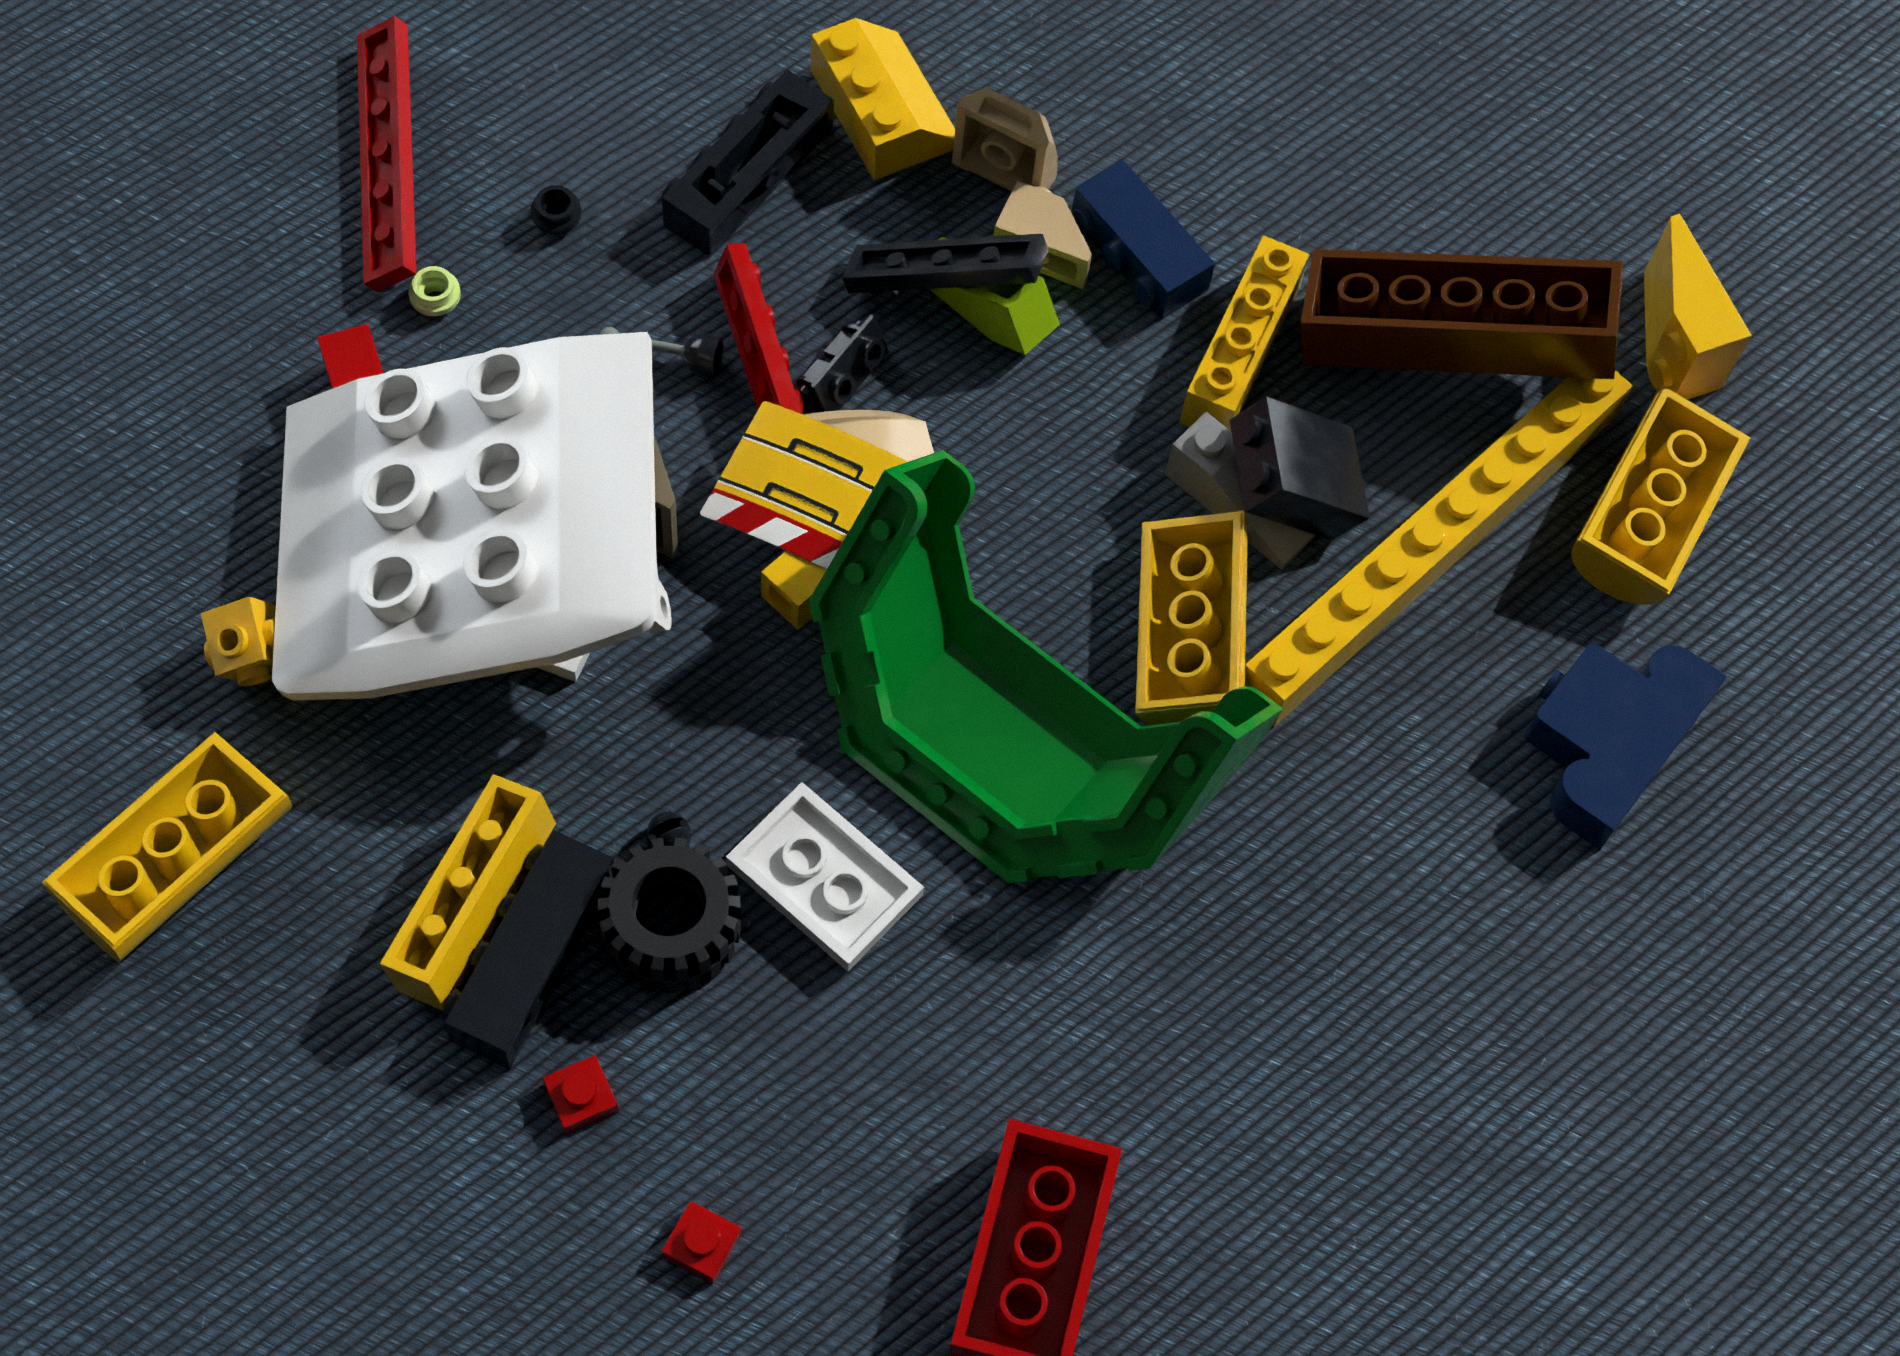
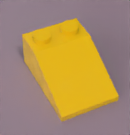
M1679 213L1670 217L1644 271L1646 366L1649 379L1655 389L1658 390L1663 385L1689 400L1722 389L1752 335Z

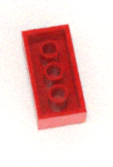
M1009 1118L948 1356H1073L1122 1148Z

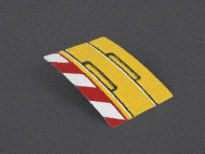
M764 401L756 412L700 514L771 543L827 569L883 471L909 461L835 427Z

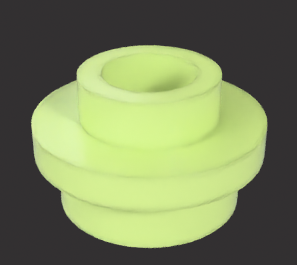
M438 266L426 267L417 272L408 290L412 306L418 312L427 316H441L449 313L457 306L461 296L457 279L446 269ZM435 291L442 293L439 296H427L431 292Z

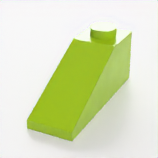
M941 237L939 240H946L947 238ZM1040 276L1037 277L1036 283L1022 285L1009 284L977 286L974 288L930 289L991 341L1024 355L1038 346L1044 338L1060 325L1044 278Z

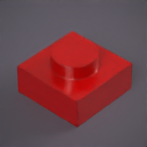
M596 1055L542 1077L546 1091L565 1134H569L619 1112L617 1101Z
M690 1200L662 1249V1257L714 1284L742 1234V1227Z

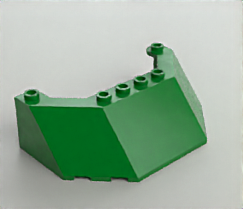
M944 450L884 470L808 601L813 622L819 621L825 653L820 655L829 696L835 695L842 726L837 729L841 750L1007 883L1026 882L1032 878L1058 876V878L1095 875L1101 871L1129 868V871L1152 868L1253 754L1283 708L1258 689L1241 686L1224 695L1213 712H1197L1181 722L1149 726L1138 725L974 598L959 523L972 503L975 494V484L969 470Z

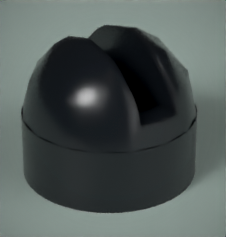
M671 811L661 812L652 818L647 827L646 836L649 849H651L652 839L663 838L664 846H674L675 837L687 839L688 849L690 847V826L680 814ZM673 825L678 826V828L671 829L657 838L654 834Z

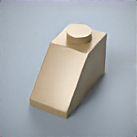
M1017 180L995 225L994 236L1043 233L1048 252L1039 273L1084 289L1088 279L1092 253L1065 199L1053 194L1044 187L1031 186Z

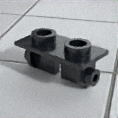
M870 315L865 322L855 320L852 324H844L840 333L824 350L826 358L832 361L829 363L817 359L807 372L797 380L798 388L796 390L800 392L803 404L811 405L815 401L818 402L822 412L839 411L851 399L870 373L881 363L889 350L873 315Z

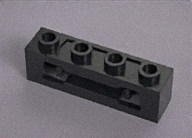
M788 69L774 83H766L759 91L753 105L744 114L738 113L730 120L724 134L713 146L707 145L698 153L693 166L681 179L676 177L666 186L661 197L663 226L708 257H711L832 131L834 100ZM773 129L771 139L765 144V136ZM731 181L732 189L725 195V186Z

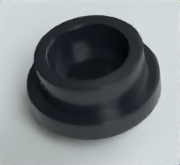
M552 185L543 188L531 204L533 223L541 231L548 234L567 233L574 229L581 219L580 201L569 189L563 186ZM553 211H561V212H563V213L558 214V215H552V214H550V213L553 212Z

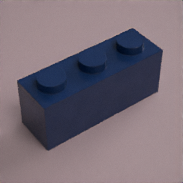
M1123 159L1075 187L1071 213L1082 235L1085 237L1089 236L1102 251L1108 266L1116 272L1120 271L1129 281L1136 297L1144 306H1150L1161 319H1164L1209 291L1215 262Z

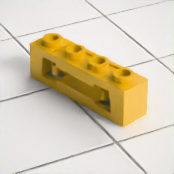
M1263 235L1187 390L1179 423L1191 427L1205 412H1208L1231 431L1229 420L1240 414L1300 288L1310 254Z

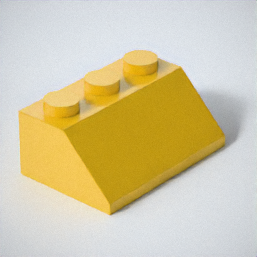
M854 18L811 34L810 70L823 93L834 100V112L873 180L953 151L955 128L898 32Z

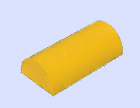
M1661 385L1572 548L1571 556L1578 572L1595 588L1625 602L1648 605L1659 603L1667 598L1742 456L1750 437Z
M1245 511L1142 522L1135 714L1147 725L1181 722L1197 712H1213L1224 695L1237 687L1245 686L1248 518Z
M214 732L42 881V884L78 927L105 953L120 962L291 810L292 803L286 793Z

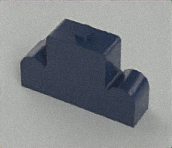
M1591 643L1585 648L1565 675L1556 670L1538 695L1545 702L1537 711L1525 733V738L1530 744L1566 768L1550 796V808L1554 816L1564 826L1601 850L1712 700L1727 676L1691 651L1674 645L1664 646L1655 651L1641 673L1596 643Z

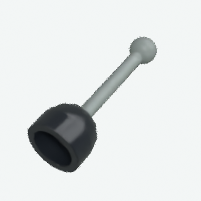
M606 327L600 332V335L619 334V332L613 327ZM709 334L695 335L685 345L652 340V350L681 355L691 371L699 375L717 376L723 357L724 343L722 337Z

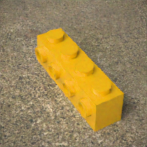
M495 774L492 775L380 962V965L398 992L444 1010L445 1004L456 987L462 986L471 970L470 963L478 945L485 938L489 940L498 924L497 916L504 899L510 891L517 892L526 876L524 868L530 853L537 844H545L556 825L541 792Z

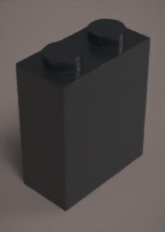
M1269 397L1263 398L1229 420L1245 512L1330 540L1339 537L1370 519L1352 427Z

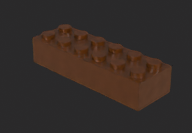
M1313 249L1301 317L1303 365L1614 379L1621 308L1623 261Z

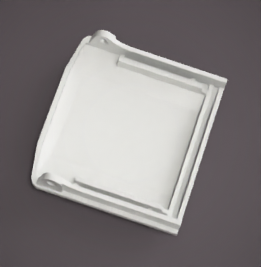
M648 332L557 337L509 348H496L485 353L408 369H394L384 374L356 379L287 406L272 681L282 696L291 700L375 698L561 663L642 635L646 631L656 633L670 630L672 622L671 609L667 592L658 578L656 559L652 340Z

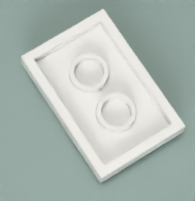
M803 782L726 856L727 866L847 971L892 928L924 893V886Z

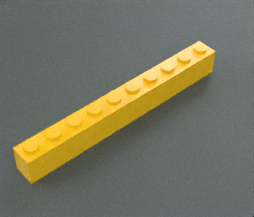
M1615 371L1614 379L1567 377L1245 664V686L1258 689L1283 708L1272 726L1275 727L1617 418L1633 385L1617 371Z

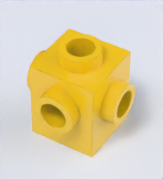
M246 597L201 613L207 639L204 644V654L215 676L238 681L239 686L257 685L271 679L275 604L253 597Z

